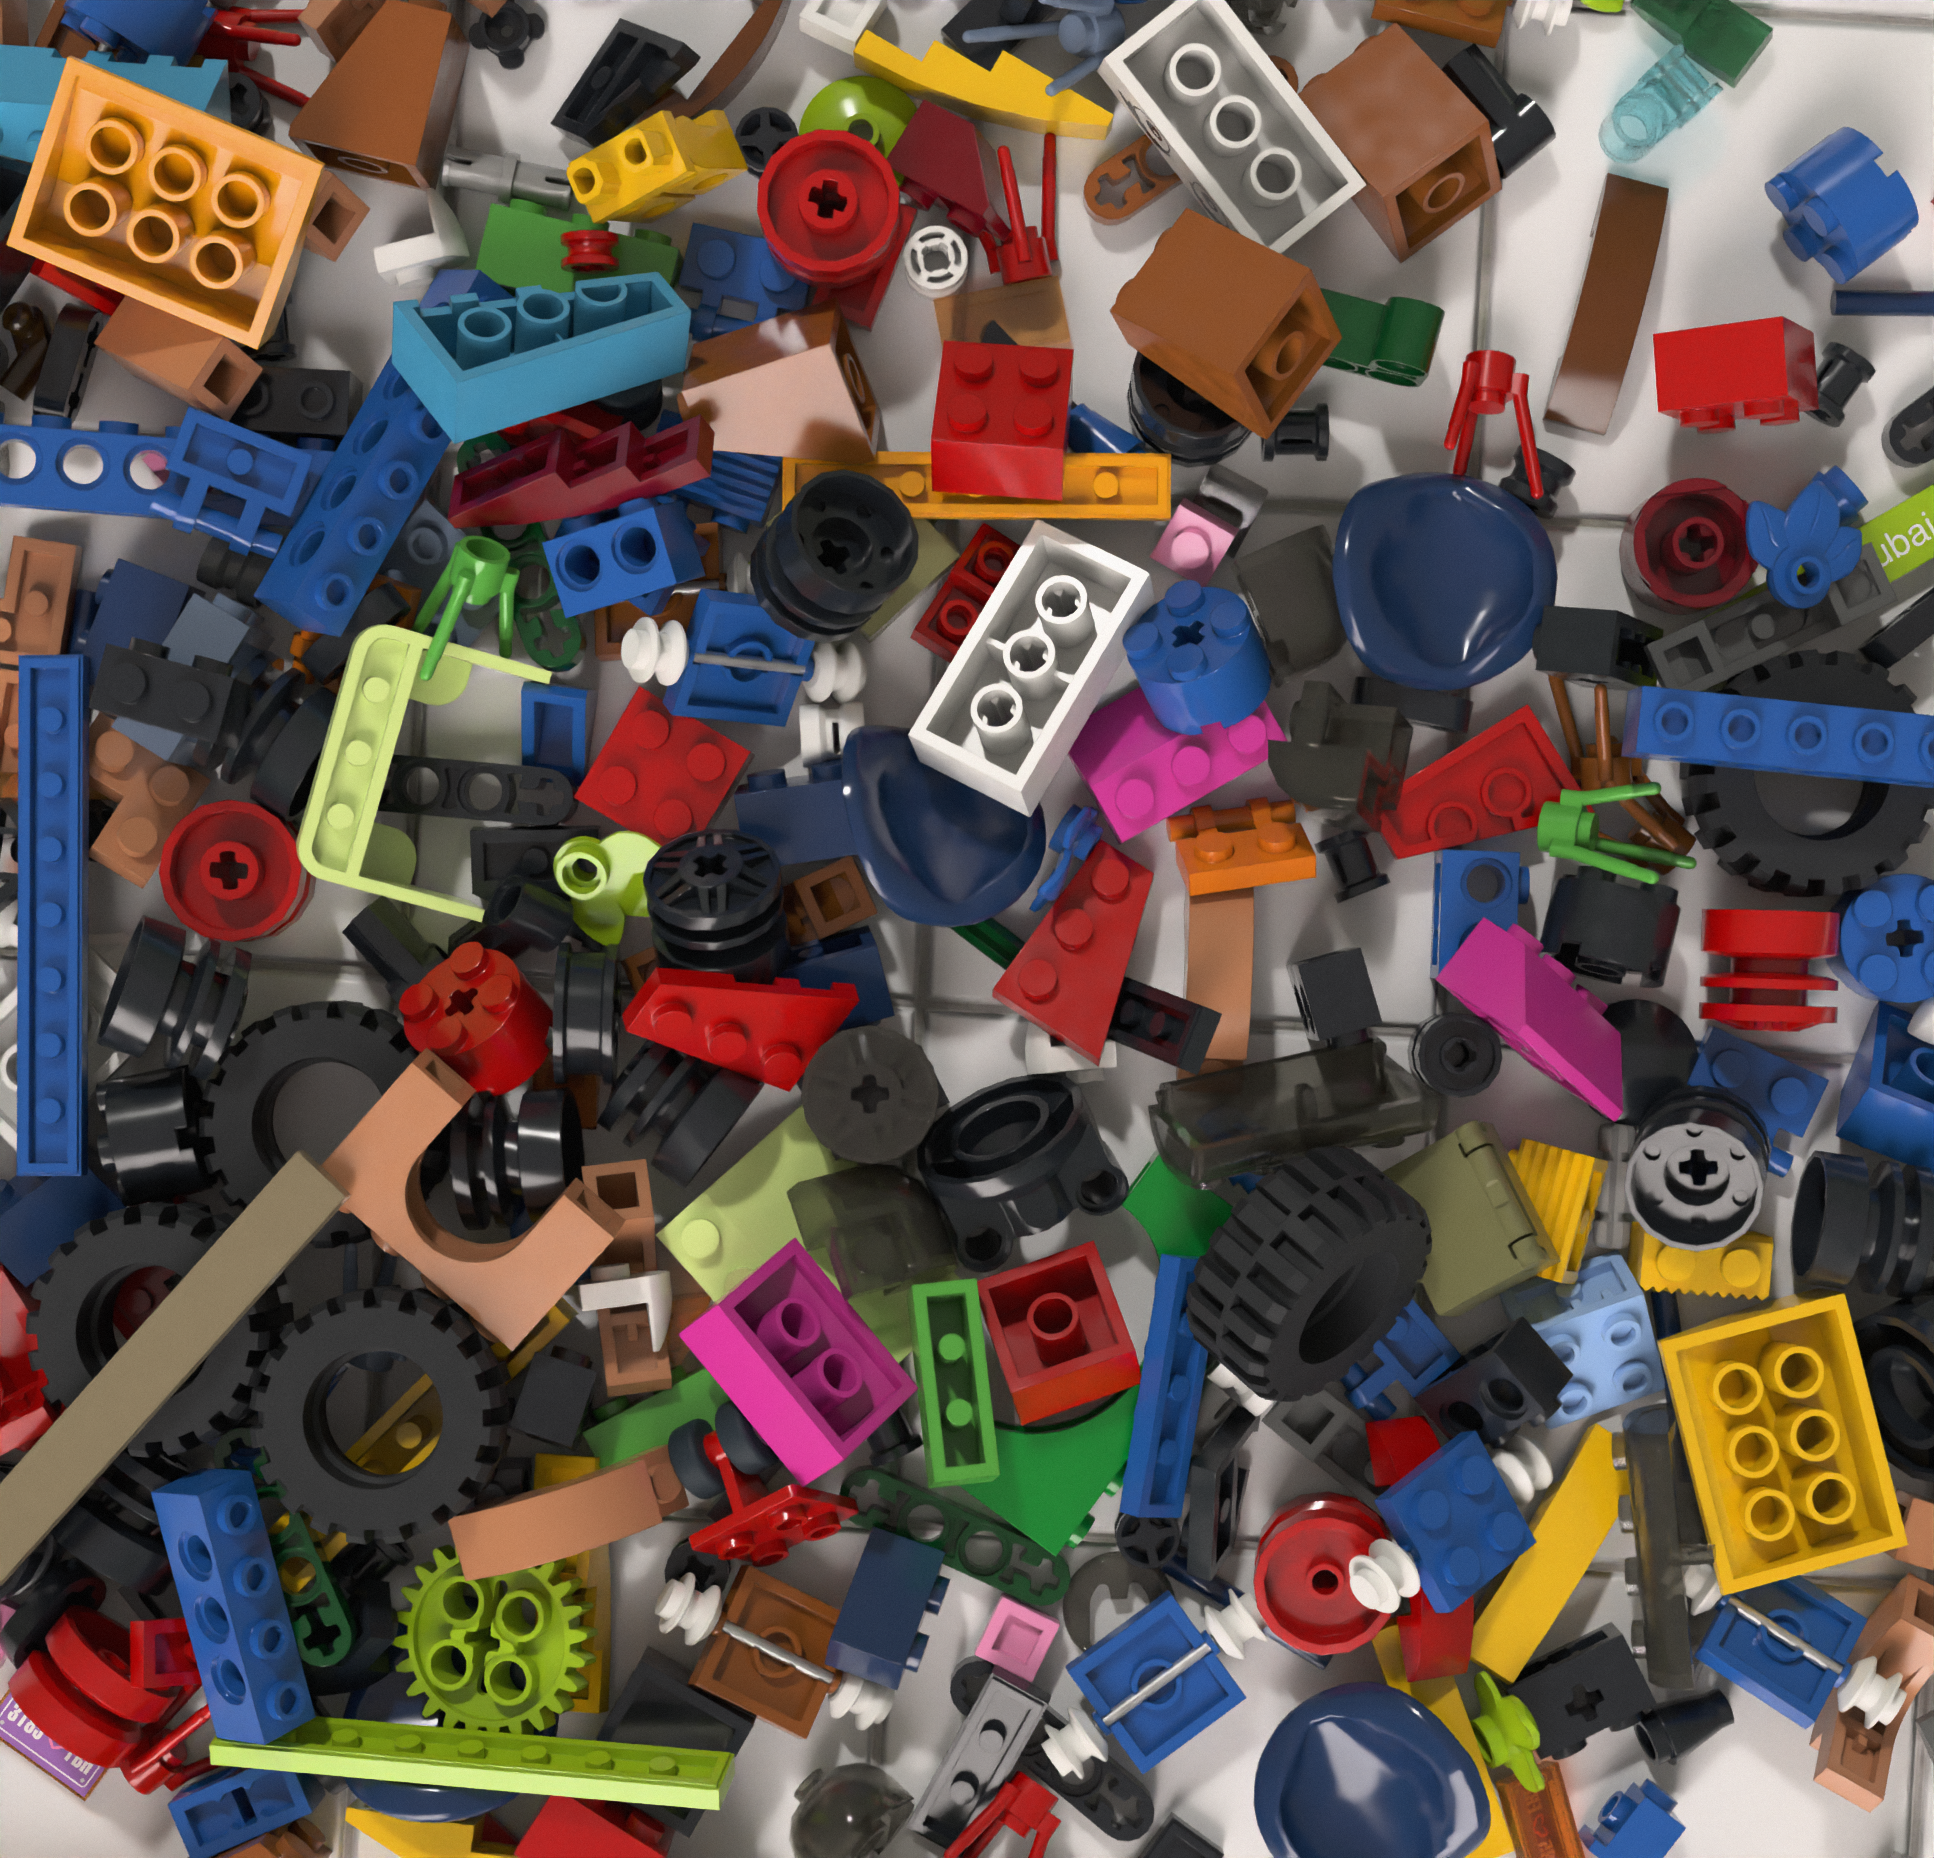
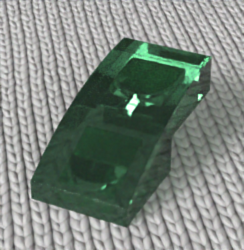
M1729 0L1630 1V7L1660 35L1732 88L1737 86L1773 37L1772 27Z

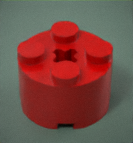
M467 942L457 947L450 958L433 968L420 983L409 987L399 1000V1009L404 1015L405 1035L414 1049L421 1054L428 1048L470 1084L476 1092L488 1090L494 1097L517 1088L540 1068L550 1050L545 1041L549 1026L553 1029V1012L507 955L496 950L484 949L478 942Z

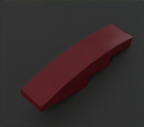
M701 414L646 439L631 421L578 445L560 428L455 475L447 520L454 528L522 525L587 515L619 507V504L641 497L650 499L711 476L715 431Z

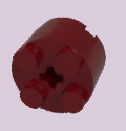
M1689 478L1674 482L1643 501L1629 515L1621 534L1619 546L1620 564L1624 577L1640 602L1666 613L1687 615L1708 610L1731 599L1741 591L1758 566V563L1749 554L1746 543L1745 524L1749 507L1748 502L1742 500L1736 493L1726 488L1728 486L1707 478ZM1686 537L1690 543H1700L1701 553L1693 558L1690 557L1689 553L1680 551L1679 541Z

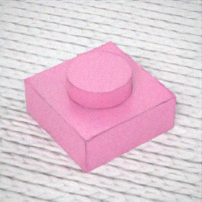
M1183 498L1150 558L1188 580L1197 581L1201 587H1206L1239 529L1190 500Z
M1002 1592L974 1649V1655L1033 1682L1060 1626V1621Z

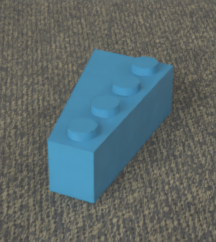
M0 44V155L33 163L67 60L55 48ZM88 50L86 57L81 59L231 123L228 60L205 59L202 67L196 68L178 66L175 56L149 55L146 64L116 62L112 52Z
M659 272L576 281L575 291L565 293L542 289L541 285L519 287L515 290V298L479 302L476 292L449 295V306L420 309L417 299L393 302L392 364L453 443L457 444L685 371L691 310Z

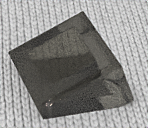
M1218 463L1211 465L1192 502L1239 529L1225 553L1234 559L1268 495V490Z

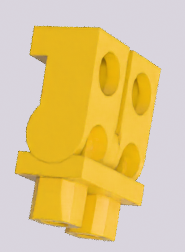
M661 110L568 163L569 167H567L566 175L577 201L586 205L593 224H604L607 221L651 224L696 199L695 195H703L749 169L724 110H710L694 120L683 115L674 119L671 111Z

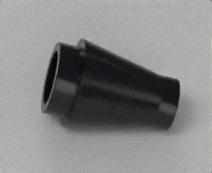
M1714 1688L1706 1693L1657 1703L1645 1709V1717L1633 1725L1640 1746L1652 1764L1658 1766L1668 1762L1671 1765H1676L1722 1728L1733 1724L1734 1715L1725 1695L1720 1689Z

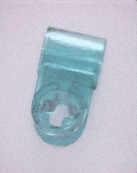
M1682 42L1678 43L1638 80L1637 84L1621 97L1602 121L1598 133L1599 143L1604 153L1612 160L1629 164L1636 163L1645 158L1677 128L1680 130L1724 90L1718 82L1709 84L1685 57L1687 48ZM1629 115L1639 119L1646 128V139L1637 140L1625 134L1621 127V116Z

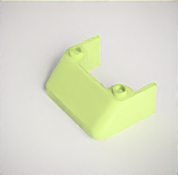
M378 624L370 626L359 633L350 649L297 837L296 851L298 859L309 873L319 879L482 923L485 910L470 900L410 885L417 861L413 842L401 830L374 822L409 699L429 705H445L454 701L465 690L473 664L544 684H549L552 672L448 642L432 678L429 681H424L420 678V671L433 637L392 625Z

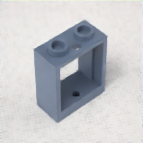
M218 592L214 600L210 601L194 593L162 645L171 648L168 660L192 666L195 655L234 665L231 677L235 678L256 655L264 650H268L275 638L259 629L265 620L264 617L233 598L230 599ZM119 717L116 718L111 726L168 762L193 768L197 766V763L193 761V751L198 739Z

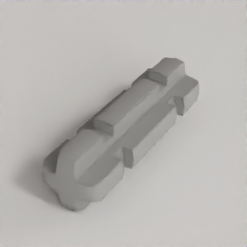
M1606 1123L1600 1126L1598 1132L1597 1150L1603 1151L1602 1159L1608 1161L1605 1180L1602 1184L1601 1194L1598 1197V1206L1595 1209L1599 1211V1219H1594L1592 1240L1596 1246L1601 1248L1622 1249L1627 1248L1630 1243L1631 1223L1625 1221L1626 1213L1631 1212L1624 1190L1629 1153H1631V1149L1634 1146L1636 1136L1634 1127L1630 1125Z

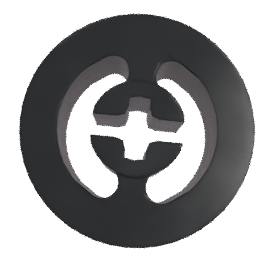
M571 942L559 943L553 1000V1072L555 1084H566L569 1075L602 1076L604 1085L612 1086L616 1081L621 1034L620 1018L622 1015L621 953L619 944H608L605 953L574 952Z

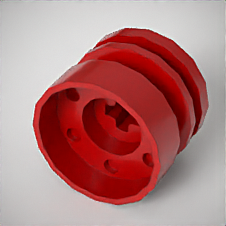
M1702 909L1701 951L1710 955L1730 958V971L1712 973L1700 977V986L1729 987V1003L1699 1002V1018L1713 1019L1737 1030L1800 1032L1823 1023H1837L1838 1007L1808 1006V990L1838 991L1839 982L1829 977L1809 974V961L1839 955L1841 913Z

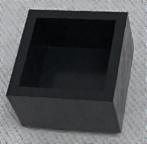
M647 1646L594 1740L730 1752L735 1754L736 1757L753 1728L756 1718L688 1685L693 1673L692 1670ZM627 1802L690 1838L706 1810Z

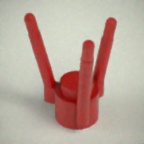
M232 6L229 11L216 9L219 13L198 46V54L203 55L205 59L228 60V72L241 73L249 77L259 89L299 108H303L310 97L244 66V60L253 62L256 59L260 43L299 46L301 44V37L298 34L260 28L259 24H301L298 16L304 9H249Z
M1046 133L1044 136L1041 237L1038 236L1037 226L1026 227L1010 149L1002 145L997 150L1012 230L1005 242L1000 240L1001 246H998L993 235L983 230L979 235V240L986 252L990 275L1001 273L1004 287L1025 285L1048 279L1053 276L1050 262L1059 260L1055 242L1057 157L1056 136L1053 133Z
M1494 350L1470 352L1466 355L1463 362L1461 384L1444 440V447L1447 450L1455 449L1458 442L1453 474L1465 475L1467 473L1478 415L1502 413L1505 411L1506 403L1513 399L1531 496L1535 499H1540L1544 494L1527 398L1529 375L1515 373L1516 359L1508 353Z
M202 1684L183 1685L177 1698L157 1722L147 1723L142 1727L144 1735L141 1742L120 1767L125 1779L137 1792L149 1795L163 1784L173 1792L190 1779L222 1767L220 1765H211L210 1756L186 1766L182 1764L188 1757L183 1740L210 1720L211 1714L208 1704L196 1711L174 1730L164 1728L201 1688Z
M1017 1770L1010 1782L1006 1781L994 1800L945 1850L943 1857L957 1858L968 1847L963 1858H978L1002 1827L1006 1825L1024 1839L1031 1829L1037 1831L1028 1858H1043L1050 1838L1062 1822L1050 1813L1059 1799L1030 1777Z

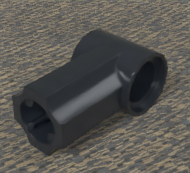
M1473 43L1466 49H1463L1441 69L1488 119L1500 178H1508L1556 138L1554 127L1544 111L1528 95L1523 93L1517 95L1476 44Z
M513 873L501 881L493 892L488 908L484 912L482 923L471 920L449 936L447 954L451 956L457 947L467 942H478L484 949L499 951L507 955L512 961L531 947L540 952L548 953L559 946V943H562L568 934L574 916L573 905L568 900L524 876Z
M385 896L379 897L372 904L364 908L342 931L353 946L363 955L365 960L388 982L385 988L398 1005L402 994L409 987L420 983L433 968L450 958L437 944L433 942L429 944Z

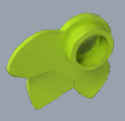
M617 831L601 841L587 836L575 837L560 847L553 862L554 876L560 888L571 897V904L574 910L573 920L592 939L605 946H608V944H619L624 933L627 915L649 917L643 877L647 862L662 847L660 844L639 832ZM577 859L589 860L597 867V871L592 873L583 871L578 866Z
M1485 1671L1477 1673L1474 1677V1688L1479 1698L1481 1710L1480 1717L1471 1720L1470 1723L1484 1762L1492 1769L1502 1764L1507 1768H1511L1522 1786L1531 1792L1536 1793L1545 1788V1779L1535 1762L1532 1752L1540 1745V1732L1534 1717L1518 1697L1514 1695L1502 1697L1490 1674Z

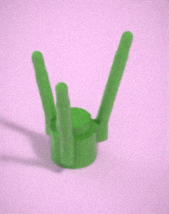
M467 536L455 543L450 562L410 631L423 634L452 588L451 597L420 671V678L422 680L429 681L432 678L464 602L484 605L490 601L491 597L496 596L498 593L499 655L506 659L511 657L514 627V591L520 571L508 566L510 553L500 543L482 536Z
M1658 782L1630 784L1589 791L1562 789L1560 802L1546 801L1541 809L1537 829V846L1540 852L1549 853L1550 857L1572 859L1649 884L1658 882V873L1598 852L1685 869H1694L1697 865L1696 859L1690 856L1598 837L1599 815L1588 812L1587 805L1656 795L1661 791V785Z

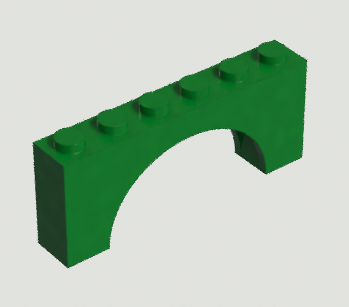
M1157 1150L1129 1186L1127 1198L1122 1203V1206L1140 1222L1148 1233L1155 1248L1159 1265L1161 1253L1196 1257L1205 1255L1211 1245L1209 1239L1218 1226L1222 1227L1233 1214L1230 1210L1234 1207ZM1143 1358L1142 1362H1141L1140 1365H1139L1140 1371H1141V1375H1142V1369H1143L1144 1358ZM1140 1384L1114 1393L1103 1403L1084 1414L1057 1423L1021 1426L1020 1424H1012L994 1419L1000 1475L991 1482L958 1486L1055 1557L1065 1544L1072 1549L1076 1548L1095 1521V1517L1088 1513L1103 1492L1109 1497H1113L1123 1485L1134 1424V1410L1137 1404Z

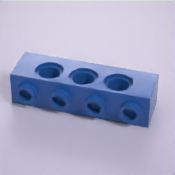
M201 1468L152 1491V1499L216 1737L266 1745L315 1718V1712L251 1471Z

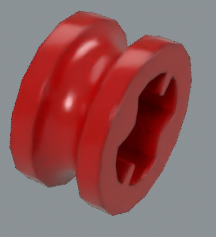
M577 230L560 235L561 245L568 249V255L561 259L562 270L581 274H601L614 272L619 269V259L612 255V249L619 245L618 234L603 230Z

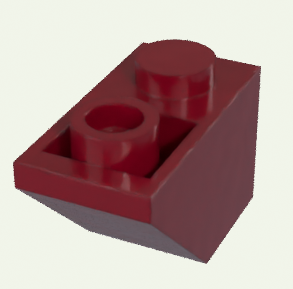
M924 99L886 159L891 165L895 179L900 183V196L925 212H929L932 205L948 212L945 217L950 223L970 236L978 238L983 230L1005 242L1011 232L996 151L974 124Z

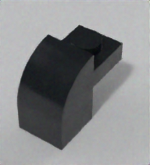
M365 1579L346 1600L356 1622L357 1637L353 1648L344 1658L334 1665L325 1667L314 1666L301 1659L310 1696H330L357 1691L377 1683L390 1673L388 1647L394 1642L398 1630V1614L391 1605L390 1582ZM302 1605L295 1607L299 1617L309 1610L313 1612L318 1627L309 1635L313 1645L325 1643L329 1651H334L333 1641L341 1635L338 1625L326 1626L322 1622L317 1611L318 1607Z

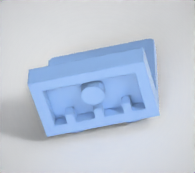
M1618 1249L1581 1262V1268L1578 1271V1279L1575 1284L1559 1283L1537 1277L1499 1294L1502 1308L1508 1321L1511 1323L1523 1316L1573 1373L1572 1378L1557 1396L1562 1401L1561 1407L1544 1422L1547 1429L1557 1428L1659 1392L1665 1388L1664 1375L1644 1293Z

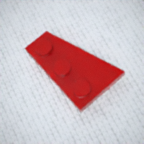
M1527 704L1362 807L1395 860L1537 827L1541 809L1546 801L1560 802L1562 789L1582 790ZM1591 805L1586 806L1588 812L1595 813Z
M1101 839L993 987L992 997L1099 1067L1127 966L1152 887L1154 873Z
M656 967L625 1009L622 1017L627 1032L790 1092L860 999L855 984L832 982L830 990L801 988L799 979L775 977L772 985L737 982L733 974Z

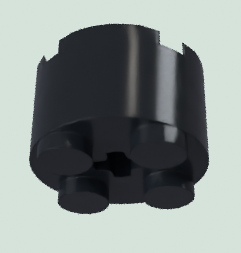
M1579 866L1577 875L1564 874L1562 878L1554 880L1540 942L1544 946L1538 955L1541 959L1545 954L1549 956L1555 955L1554 959L1573 974L1602 982L1621 985L1623 977L1628 973L1642 975L1639 987L1658 988L1664 985L1681 913V908L1676 904L1679 893L1676 889L1662 884H1649L1646 882L1640 883L1639 889L1615 883L1617 874L1593 866Z
M189 1064L177 1066L175 1069L167 1067L114 1078L96 1084L97 1104L101 1116L106 1120L108 1133L99 1134L97 1137L99 1158L106 1173L117 1171L118 1190L125 1207L202 1192L203 1190L212 1189V1185L218 1182L219 1174L217 1172L209 1174L203 1156L211 1154L208 1137H199V1118L204 1117L201 1107L209 1104L208 1101L202 1099L204 1087L200 1078L188 1073Z

